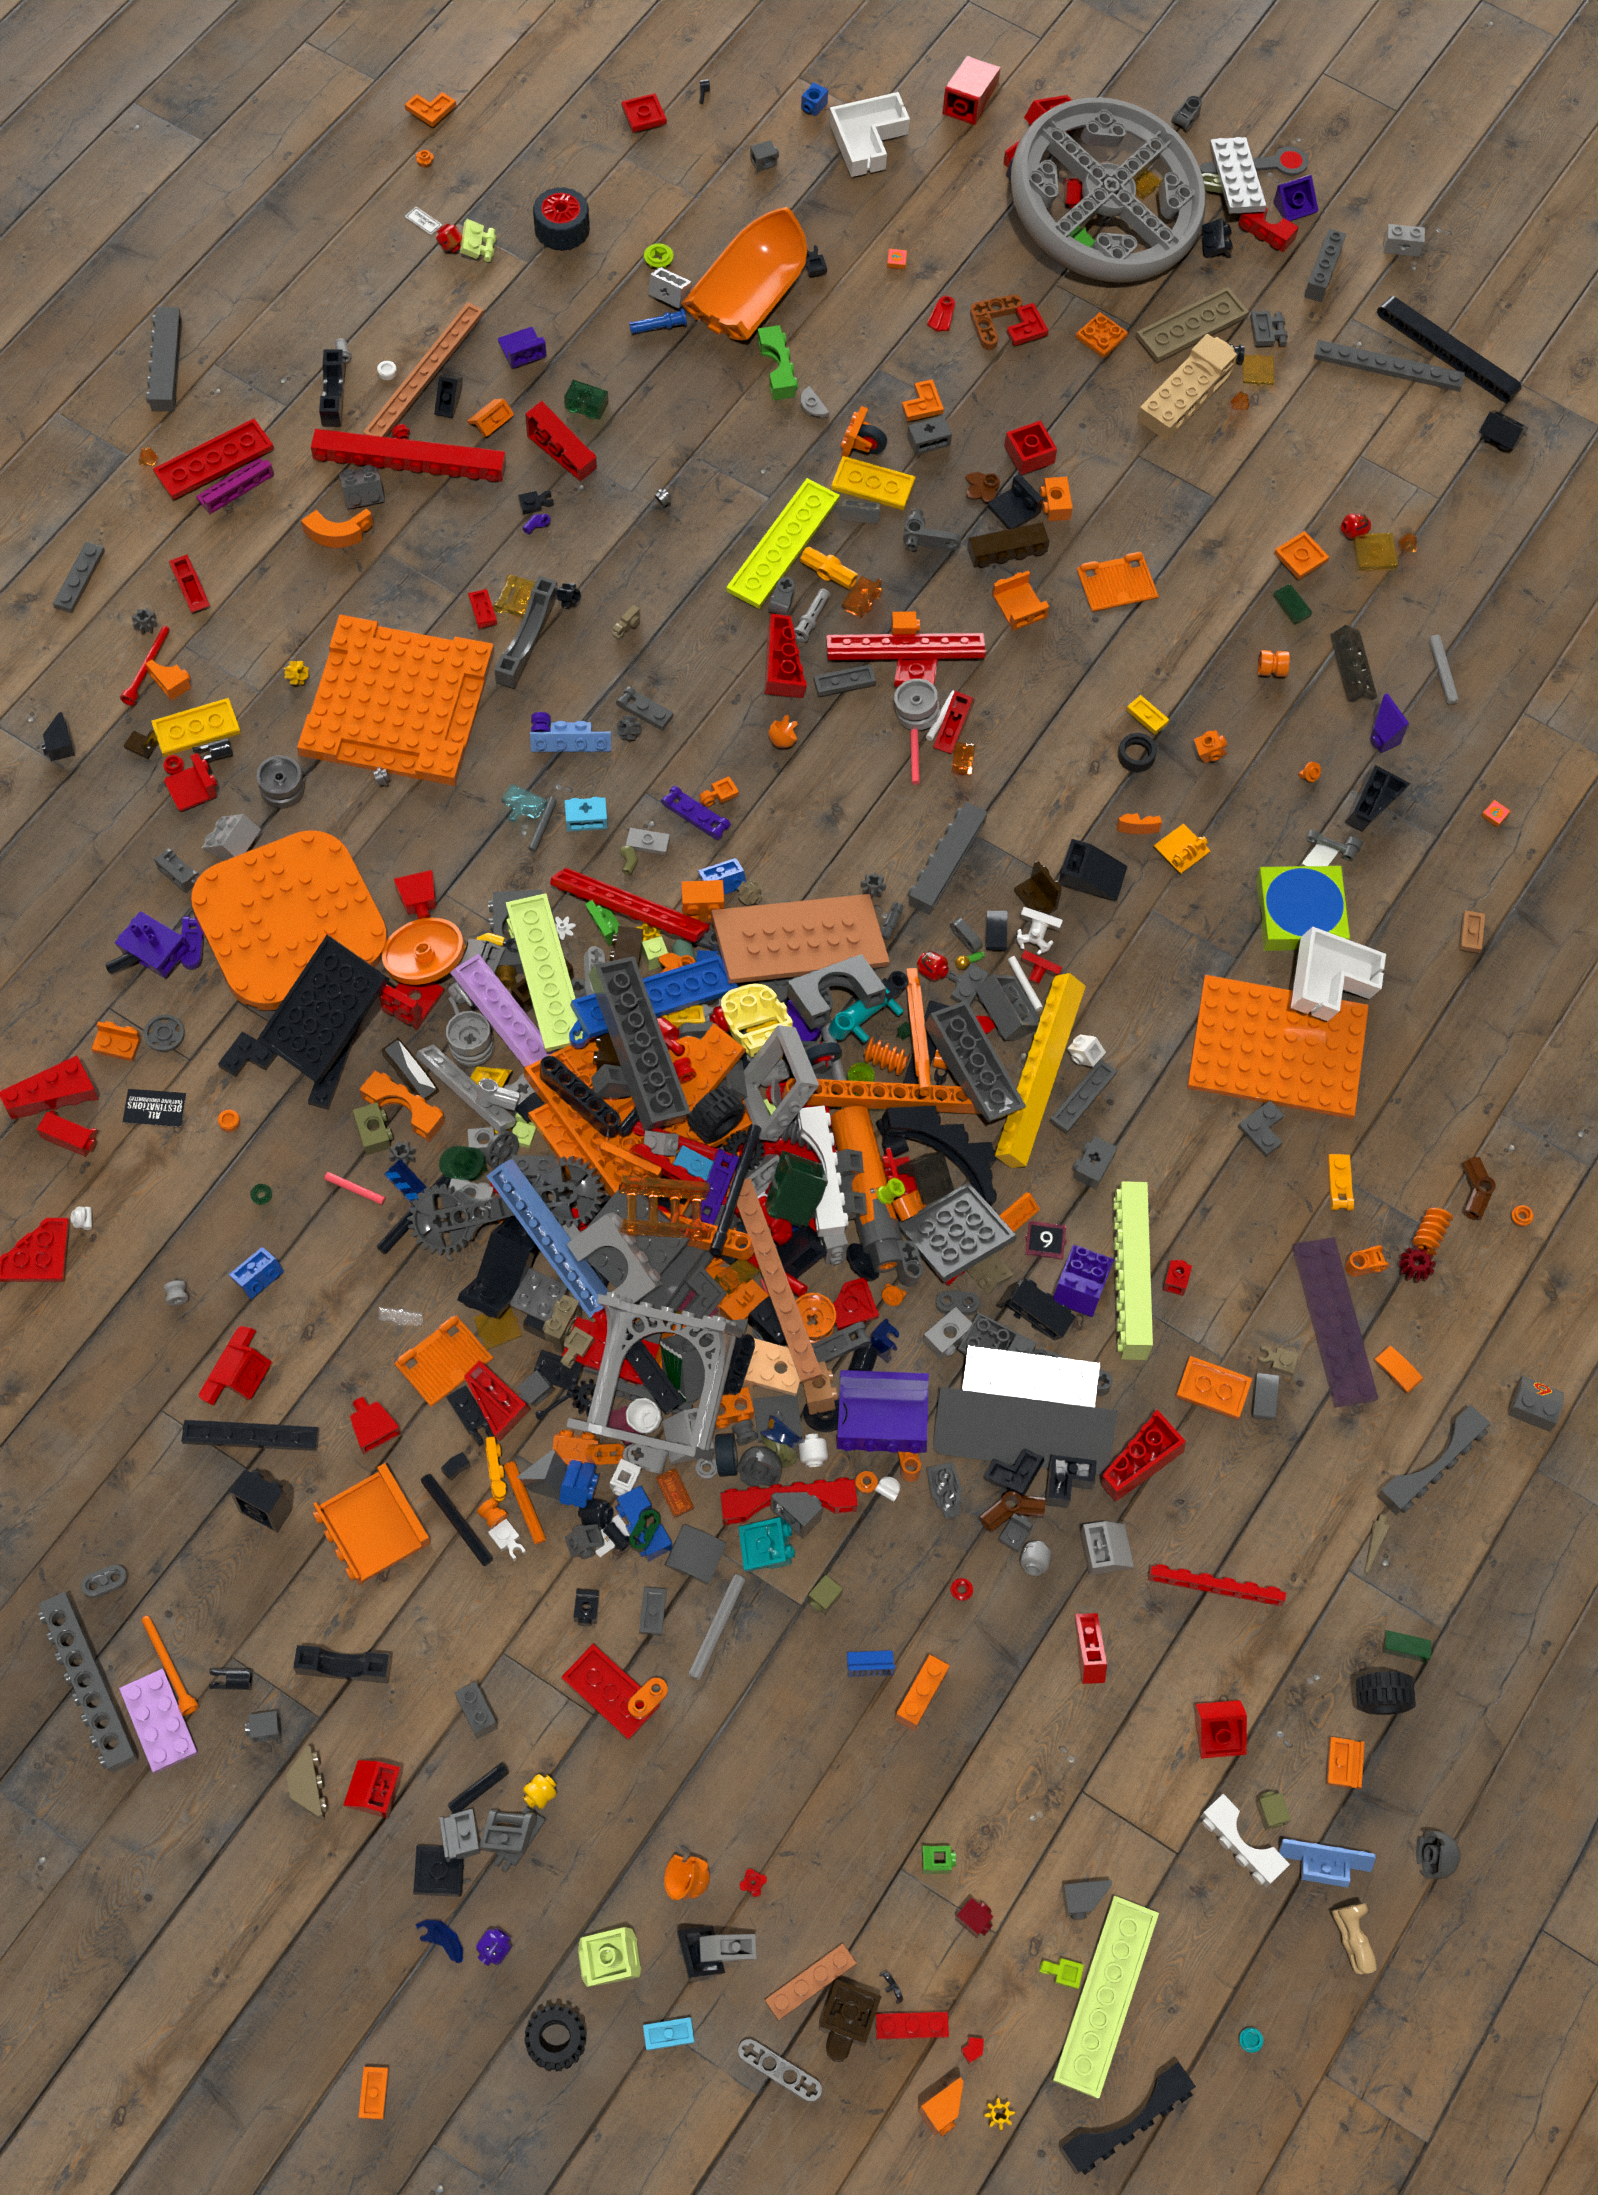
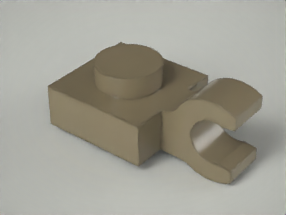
M574 1327L563 1345L568 1351L560 1362L571 1369L577 1355L584 1358L595 1340L594 1337Z

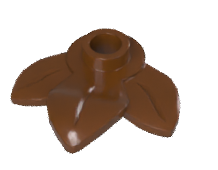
M973 472L965 476L967 482L971 484L966 492V497L973 500L982 498L985 503L992 501L996 497V490L1000 487V479L996 474L988 473L985 475L981 472Z

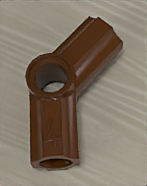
M1473 1157L1462 1163V1167L1473 1188L1463 1213L1472 1220H1481L1491 1195L1496 1188V1184L1489 1177L1480 1157ZM1480 1186L1485 1187L1488 1191H1483Z
M1008 1492L1000 1501L983 1513L979 1519L986 1530L992 1533L1010 1519L1014 1513L1018 1516L1021 1514L1026 1517L1044 1518L1046 1501L1042 1497H1022L1016 1492ZM1013 1501L1017 1507L1009 1508L1005 1502Z

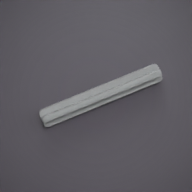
M1433 635L1430 637L1429 642L1448 704H1456L1458 695L1442 640L1439 635Z

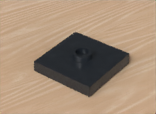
M417 1845L413 1895L461 1897L463 1858L450 1859L451 1862H447L444 1847Z

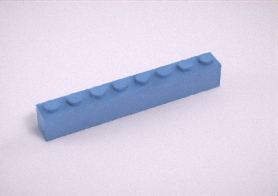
M510 1159L502 1163L487 1175L489 1181L575 1299L580 1301V1306L588 1317L591 1318L595 1312L604 1309L603 1305L597 1303L599 1294L606 1296V1293L609 1292L586 1260L577 1261L567 1246V1243L571 1241L570 1237L514 1160Z

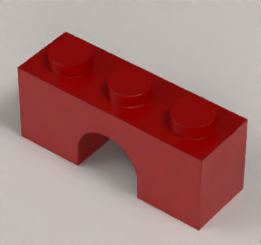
M1266 208L1265 212L1241 213L1238 223L1239 227L1283 253L1296 239L1299 227L1285 218L1277 224L1268 223L1266 221L1268 208Z

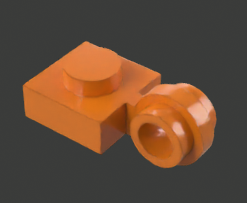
M728 776L712 783L711 789L713 791L706 790L699 795V801L705 807H710L715 803V798H718L719 802L723 803L737 797L739 791Z

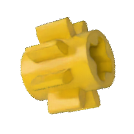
M289 661V666L284 668V678L290 680V685H303L304 680L309 678V667L303 666V661Z
M643 922L641 927H637L643 929V941L661 936V928L651 927Z
M997 2098L995 2106L987 2104V2108L991 2111L985 2114L984 2118H990L989 2128L997 2125L999 2131H1002L1004 2123L1008 2126L1012 2125L1008 2118L1013 2116L1015 2112L1009 2111L1007 2108L1010 2104L1009 2101L1003 2105L1000 2104V2099ZM994 2110H1003L1004 2113L1002 2116L1005 2118V2120L1002 2118L996 2120L994 2118L996 2116Z

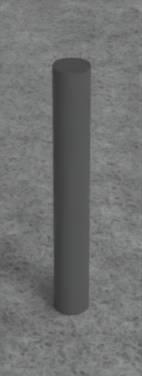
M553 797L549 798L528 849L532 852H536L557 802Z

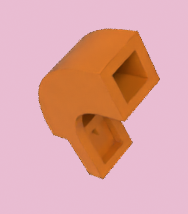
M367 508L352 519L342 523L328 521L315 510L302 519L301 523L303 532L314 542L326 547L343 548L361 542L363 540L362 532L370 529L373 525L372 514Z

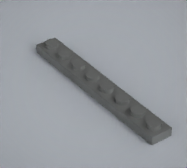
M1318 340L1314 359L1459 392L1461 391L1465 372Z

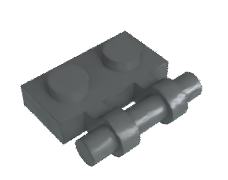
M1270 311L1251 312L1250 317L1255 346H1274L1275 339L1279 341L1280 346L1287 345L1286 339L1288 335L1284 329L1285 318L1282 317L1281 312H1276L1274 314L1275 317H1271Z

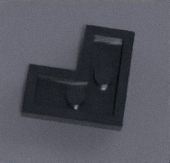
M242 1031L219 1061L218 1066L237 1077L248 1061L266 1071L278 1055L260 1041Z
M1024 1448L1014 1466L994 1458L984 1475V1479L1024 1497L1045 1459L1043 1456Z

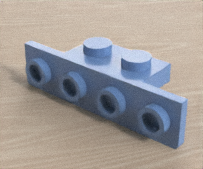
M557 721L551 723L550 732H530L531 751H611V732H591V722L577 721L566 723L565 721Z
M1283 1839L1279 1849V1853L1283 1858L1301 1860V1880L1349 1887L1350 1869L1371 1872L1376 1860V1855L1373 1853L1325 1846L1317 1843L1300 1842L1293 1839Z

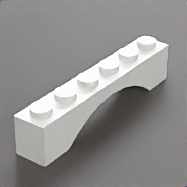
M825 1106L801 1108L797 1116L800 1135L816 1152L825 1174V1192L820 1204L816 1208L814 1216L818 1237L844 1234L845 1227L848 1226L847 1213H843L842 1208L845 1205L844 1194L839 1191L841 1176L840 1173H836L835 1168L838 1165L836 1152L833 1153L832 1151L834 1136L833 1133H829L828 1128L831 1125L830 1114L826 1113Z

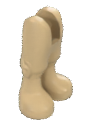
M1367 1903L1345 1906L1332 1911L1334 1920L1342 1933V1943L1348 1953L1352 1968L1359 1975L1370 1974L1376 1971L1374 1953L1367 1936L1364 1935L1360 1927V1918L1368 1912Z

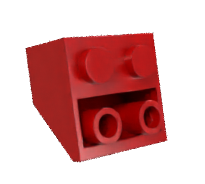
M358 1760L343 1806L389 1819L403 1774L401 1768L379 1761Z

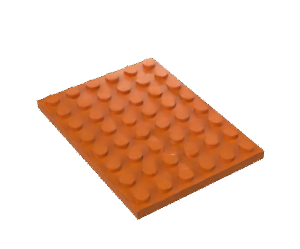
M1205 975L1187 1088L1263 1103L1271 1100L1274 1105L1353 1119L1356 1110L1369 1005L1341 1000L1340 1011L1329 1021H1325L1312 1016L1311 1011L1306 1014L1291 1008L1293 995L1291 990Z

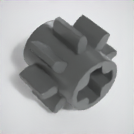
M148 608L137 610L136 615L132 616L134 629H139L141 634L152 632L153 627L157 626L155 612L150 613Z
M623 716V720L618 721L617 732L622 735L621 739L635 740V736L640 734L641 723L636 721V716Z
M876 872L870 875L865 874V881H861L860 886L864 888L863 894H870L871 899L876 896L881 897V890H886V884L883 883L884 876L880 877Z
M397 1141L394 1147L389 1148L392 1153L389 1155V1160L395 1161L396 1168L399 1165L407 1168L410 1161H415L412 1155L415 1153L414 1147L409 1148L408 1141L405 1143Z

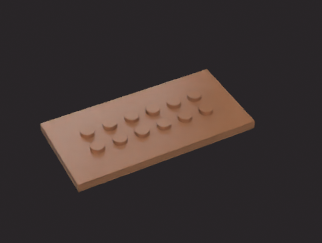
M870 894L711 910L710 915L729 984L803 976L860 954L863 955L871 968L887 967L890 963Z

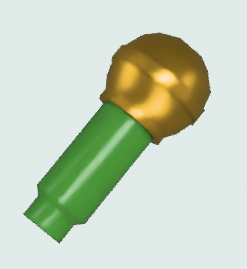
M982 951L969 956H958L955 965L958 969L964 970L971 963L985 957V954Z

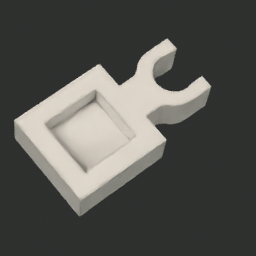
M507 1519L488 1531V1535L501 1552L506 1548L509 1549V1554L513 1561L517 1560L513 1554L516 1549L521 1550L523 1555L526 1553L524 1547L516 1543L520 1536Z

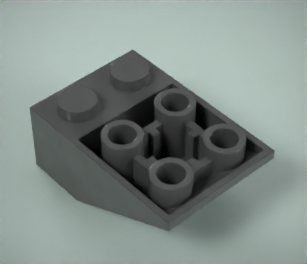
M978 1312L958 1350L967 1355V1347L974 1346L1032 1354L1037 1343Z

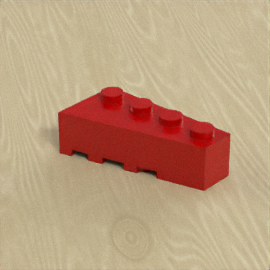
M540 401L525 413L527 437L581 482L597 469V457L594 452L589 450L543 401Z

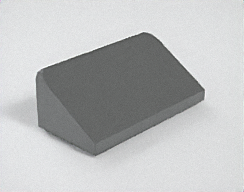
M842 499L840 519L878 524L881 503Z

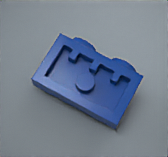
M736 858L698 870L701 881L723 880L724 894L738 890L737 888L743 881L746 883L744 870Z
M261 1247L233 1270L229 1276L244 1290L250 1299H253L282 1275L284 1270L277 1259Z

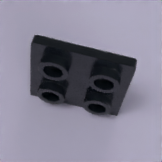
M1018 473L1013 477L1012 488L990 501L988 506L1009 529H1013L1041 513L1043 498Z

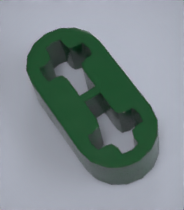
M646 1510L640 1515L630 1535V1546L634 1551L644 1552L650 1546L660 1526V1516L656 1511ZM654 1517L655 1524L651 1523L648 1529H646L645 1518ZM644 1533L645 1544L640 1543L639 1546L636 1545L635 1538L639 1539L641 1534Z

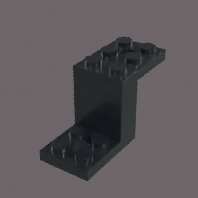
M515 1215L506 1218L491 1232L477 1277L459 1293L457 1299L466 1307L474 1308L483 1312L484 1315L496 1319L510 1306V1302L531 1267L535 1252L538 1249V1246Z

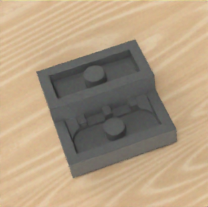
M683 1524L665 1562V1566L682 1575L687 1574L707 1585L711 1581L727 1543L703 1531Z

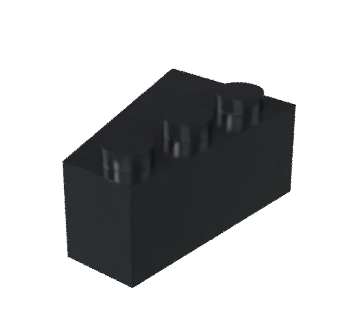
M1374 765L1367 774L1345 822L1364 831L1411 783Z

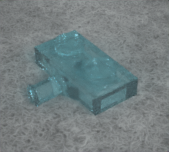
M511 784L501 797V802L513 809L512 813L508 816V819L512 822H516L520 814L529 815L537 819L547 805V800L514 784Z

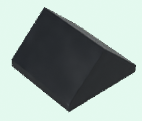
M713 1926L677 1931V1938L689 1984L725 1973L722 1961L701 1962L700 1937L715 1935Z

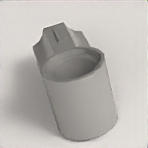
M485 1078L479 1082L475 1102L482 1107L496 1105L515 1111L520 1093L498 1087L494 1080Z

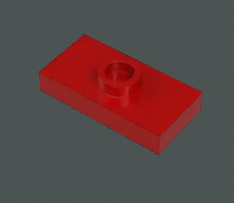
M483 589L468 593L478 629L497 625L488 590Z

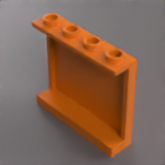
M385 1463L377 1467V1473L319 1506L316 1502L313 1503L316 1510L313 1512L318 1524L323 1522L326 1530L323 1532L329 1543L334 1541L337 1549L334 1551L340 1562L345 1560L348 1566L345 1569L350 1580L355 1579L358 1585L430 1544L428 1535Z

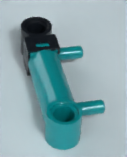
M894 971L887 979L881 980L886 987L885 1002L866 1009L859 999L845 1011L839 1012L829 1025V1034L834 1039L843 1040L853 1031L862 1042H866L869 1036L859 1025L873 1014L889 1006L897 1016H900L904 1010L894 999L899 998L908 986L909 980L906 974L901 971Z

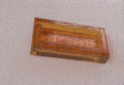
M676 1468L655 1477L673 1518L694 1510V1505Z

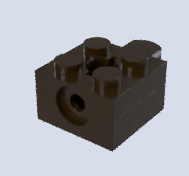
M839 1980L835 1981L819 2029L831 2035L826 2047V2053L830 2060L843 2062L847 2059L852 2043L865 2047L882 1996Z

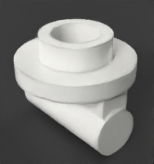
M78 1206L72 1211L70 1220L75 1228L92 1229L91 1207Z
M883 1477L880 1479L875 1491L894 1502L900 1491V1484L892 1477Z

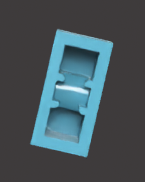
M592 797L590 799L572 798L565 800L567 831L607 829L605 798Z

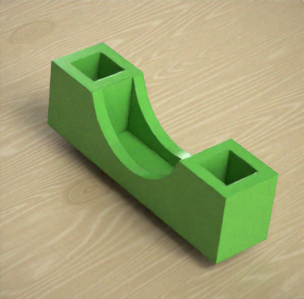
M780 325L759 328L757 341L761 356L770 357L779 365L775 371L769 374V387L772 399L780 400L795 397L798 381L796 377H793V363L789 362V347H785V332H781Z

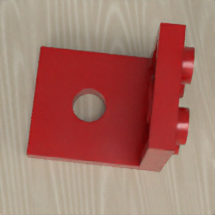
M399 982L395 989L386 985L379 994L383 1012L395 1015L397 1020L408 1025L411 1024L414 1026V1029L418 1030L445 990L434 982L420 985ZM413 993L421 994L418 1000L410 998Z

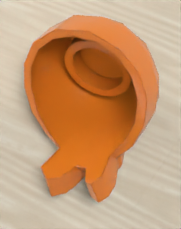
M785 715L782 721H774L768 731L770 741L778 748L791 747L797 741L793 728L798 723L797 721L788 722L789 715Z

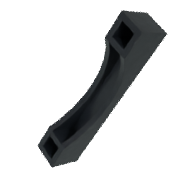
M1178 2061L1156 2078L1147 2104L1130 2123L1110 2132L1096 2134L1080 2133L1059 2150L1076 2175L1081 2171L1086 2175L1096 2167L1094 2162L1102 2157L1105 2161L1116 2153L1113 2149L1116 2145L1121 2143L1125 2146L1135 2139L1133 2135L1135 2131L1141 2128L1144 2132L1155 2123L1152 2119L1158 2114L1163 2118L1173 2111L1172 2104L1177 2100L1183 2103L1193 2096L1191 2090L1196 2086Z

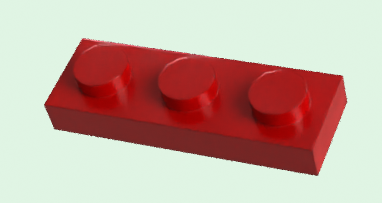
M948 2012L875 2015L876 2040L949 2038Z

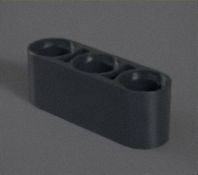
M742 1334L741 1338L736 1337L723 1395H736L742 1389L755 1349V1340L750 1334Z

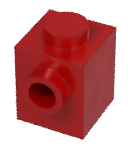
M1171 1260L1162 1291L1184 1296L1192 1265L1187 1264L1183 1260Z

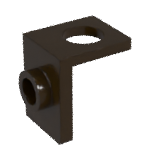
M150 730L147 736L133 731L123 746L129 751L148 758L158 742L153 730Z

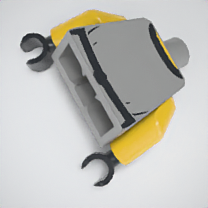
M491 933L483 934L477 937V939H469L458 966L479 954L495 973L505 949L503 946L516 953L518 950L511 948V945L516 943L514 938L505 940V937Z

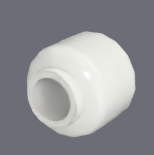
M818 1434L805 1435V1443L798 1444L800 1462L805 1464L806 1467L823 1466V1462L828 1459L826 1440L819 1438Z

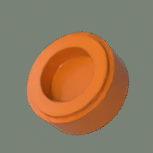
M233 1110L221 1112L218 1116L220 1128L225 1132L235 1131L240 1125V1118L237 1112Z

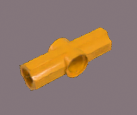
M806 547L800 557V562L814 569L823 580H833L847 589L855 585L858 574L841 565L840 560L835 556H825L811 547Z

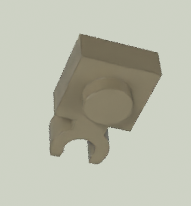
M633 605L621 617V621L612 628L615 631L613 633L614 637L620 639L625 631L629 632L632 627L635 628L639 624L640 608Z
M1267 1346L1261 1347L1260 1352L1266 1353L1267 1357L1259 1356L1258 1363H1271V1370L1290 1376L1294 1374L1299 1353L1279 1347L1275 1353Z

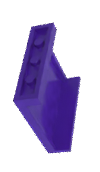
M841 1370L837 1449L845 1451L866 1450L868 1452L927 1453L929 1373ZM843 1402L845 1403V1405H846V1407H847V1410H848L847 1419H846V1421H845L844 1424H843V1421H844L845 1416H846V1411H845V1408H844V1406H843Z

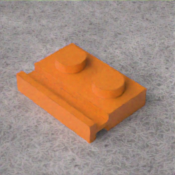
M1335 1737L1329 1739L1326 1785L1351 1787L1359 1790L1362 1788L1363 1741L1357 1742Z

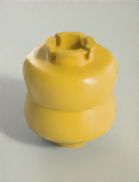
M538 1774L531 1783L523 1787V1792L526 1795L523 1797V1800L532 1809L534 1806L538 1809H543L548 1801L556 1797L557 1793L554 1787L557 1785L548 1775L544 1778Z

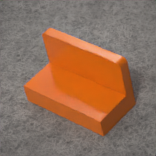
M504 398L494 399L467 420L469 424H476L483 437H487L510 419L514 413Z

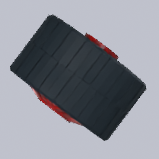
M555 187L546 190L536 198L533 205L534 231L536 237L544 246L554 250H570L578 247L586 240L590 230L589 206L581 193L567 187Z

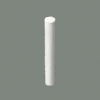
M951 691L940 710L937 722L926 735L927 740L932 741L942 725L954 691Z
M1010 957L1008 962L1034 1009L1040 1011L1043 1009L1040 1000L1016 957Z

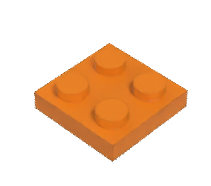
M1305 531L1276 548L1274 552L1278 559L1298 580L1329 560V556Z

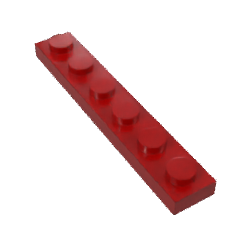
M640 1143V1145L631 1146L629 1153L661 1167L664 1176L700 1196L705 1184L704 1179L698 1176H691L688 1174V1170L682 1166H674L669 1163L670 1159L661 1154H654L651 1152L652 1149L645 1144ZM724 1196L721 1205L725 1206L727 1196ZM736 1205L734 1213L739 1218L741 1216Z
M1161 1564L1152 1566L1148 1575V1581L1280 1607L1286 1599V1592L1280 1591L1281 1589L1269 1586L1262 1588L1253 1582L1242 1584L1237 1583L1232 1578L1217 1579L1207 1573H1201L1200 1575L1192 1574L1187 1569H1178L1176 1571Z

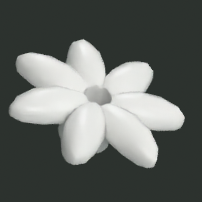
M568 916L563 921L556 917L557 924H555L560 939L563 941L565 934L573 936V932L570 929L575 928L576 924H568Z

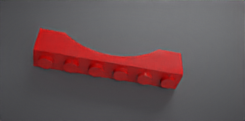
M838 1478L834 1482L817 1480L813 1482L814 1484L796 1482L791 1484V1486L782 1487L781 1484H775L765 1489L755 1486L749 1487L745 1491H738L737 1489L725 1490V1493H720L723 1525L746 1523L753 1515L771 1505V1496L774 1493L807 1492L810 1496H816L821 1501V1506L833 1514L857 1512L855 1480Z

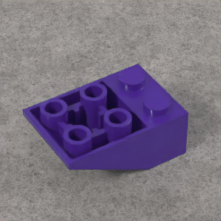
M1073 1244L1053 1296L1054 1300L1060 1305L1067 1306L1069 1309L1093 1317L1114 1259Z

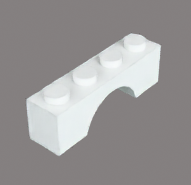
M1222 1794L1200 1816L1203 1820L1202 1824L1208 1831L1215 1832L1219 1837L1218 1841L1225 1849H1230L1236 1855V1861L1253 1873L1252 1877L1259 1885H1264L1267 1888L1290 1864L1274 1847L1260 1850L1254 1849L1243 1842L1238 1834L1236 1825L1240 1811Z

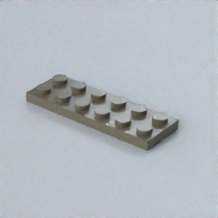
M1226 287L1137 331L1136 337L1155 361L1159 362L1199 342L1206 334L1211 336L1247 318L1249 311L1231 289Z

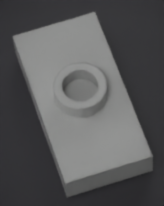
M630 828L626 845L633 847L634 850L666 855L670 834Z

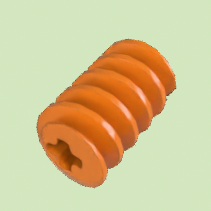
M871 1037L864 1052L865 1062L869 1063L873 1059L874 1066L881 1062V1069L884 1070L888 1066L889 1072L892 1073L896 1069V1075L900 1076L906 1068L910 1053L906 1057L905 1050L902 1049L898 1054L897 1046L889 1050V1043L881 1047L882 1040L874 1044V1037Z
M1440 1208L1427 1209L1426 1216L1422 1219L1419 1230L1415 1234L1416 1237L1412 1241L1413 1246L1418 1245L1420 1251L1427 1248V1255L1433 1254L1434 1256L1437 1254L1435 1250L1440 1248L1439 1243L1443 1241V1236L1447 1233L1446 1229L1450 1227L1449 1222L1453 1220V1216L1449 1212Z

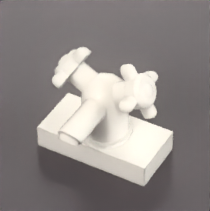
M1023 907L1021 918L1032 923L1028 934L1022 935L1021 929L1017 931V942L1020 948L1025 949L1024 943L1031 942L1040 947V950L1037 952L1038 955L1049 951L1054 942L1051 940L1046 943L1043 940L1046 930L1051 928L1060 931L1063 920Z

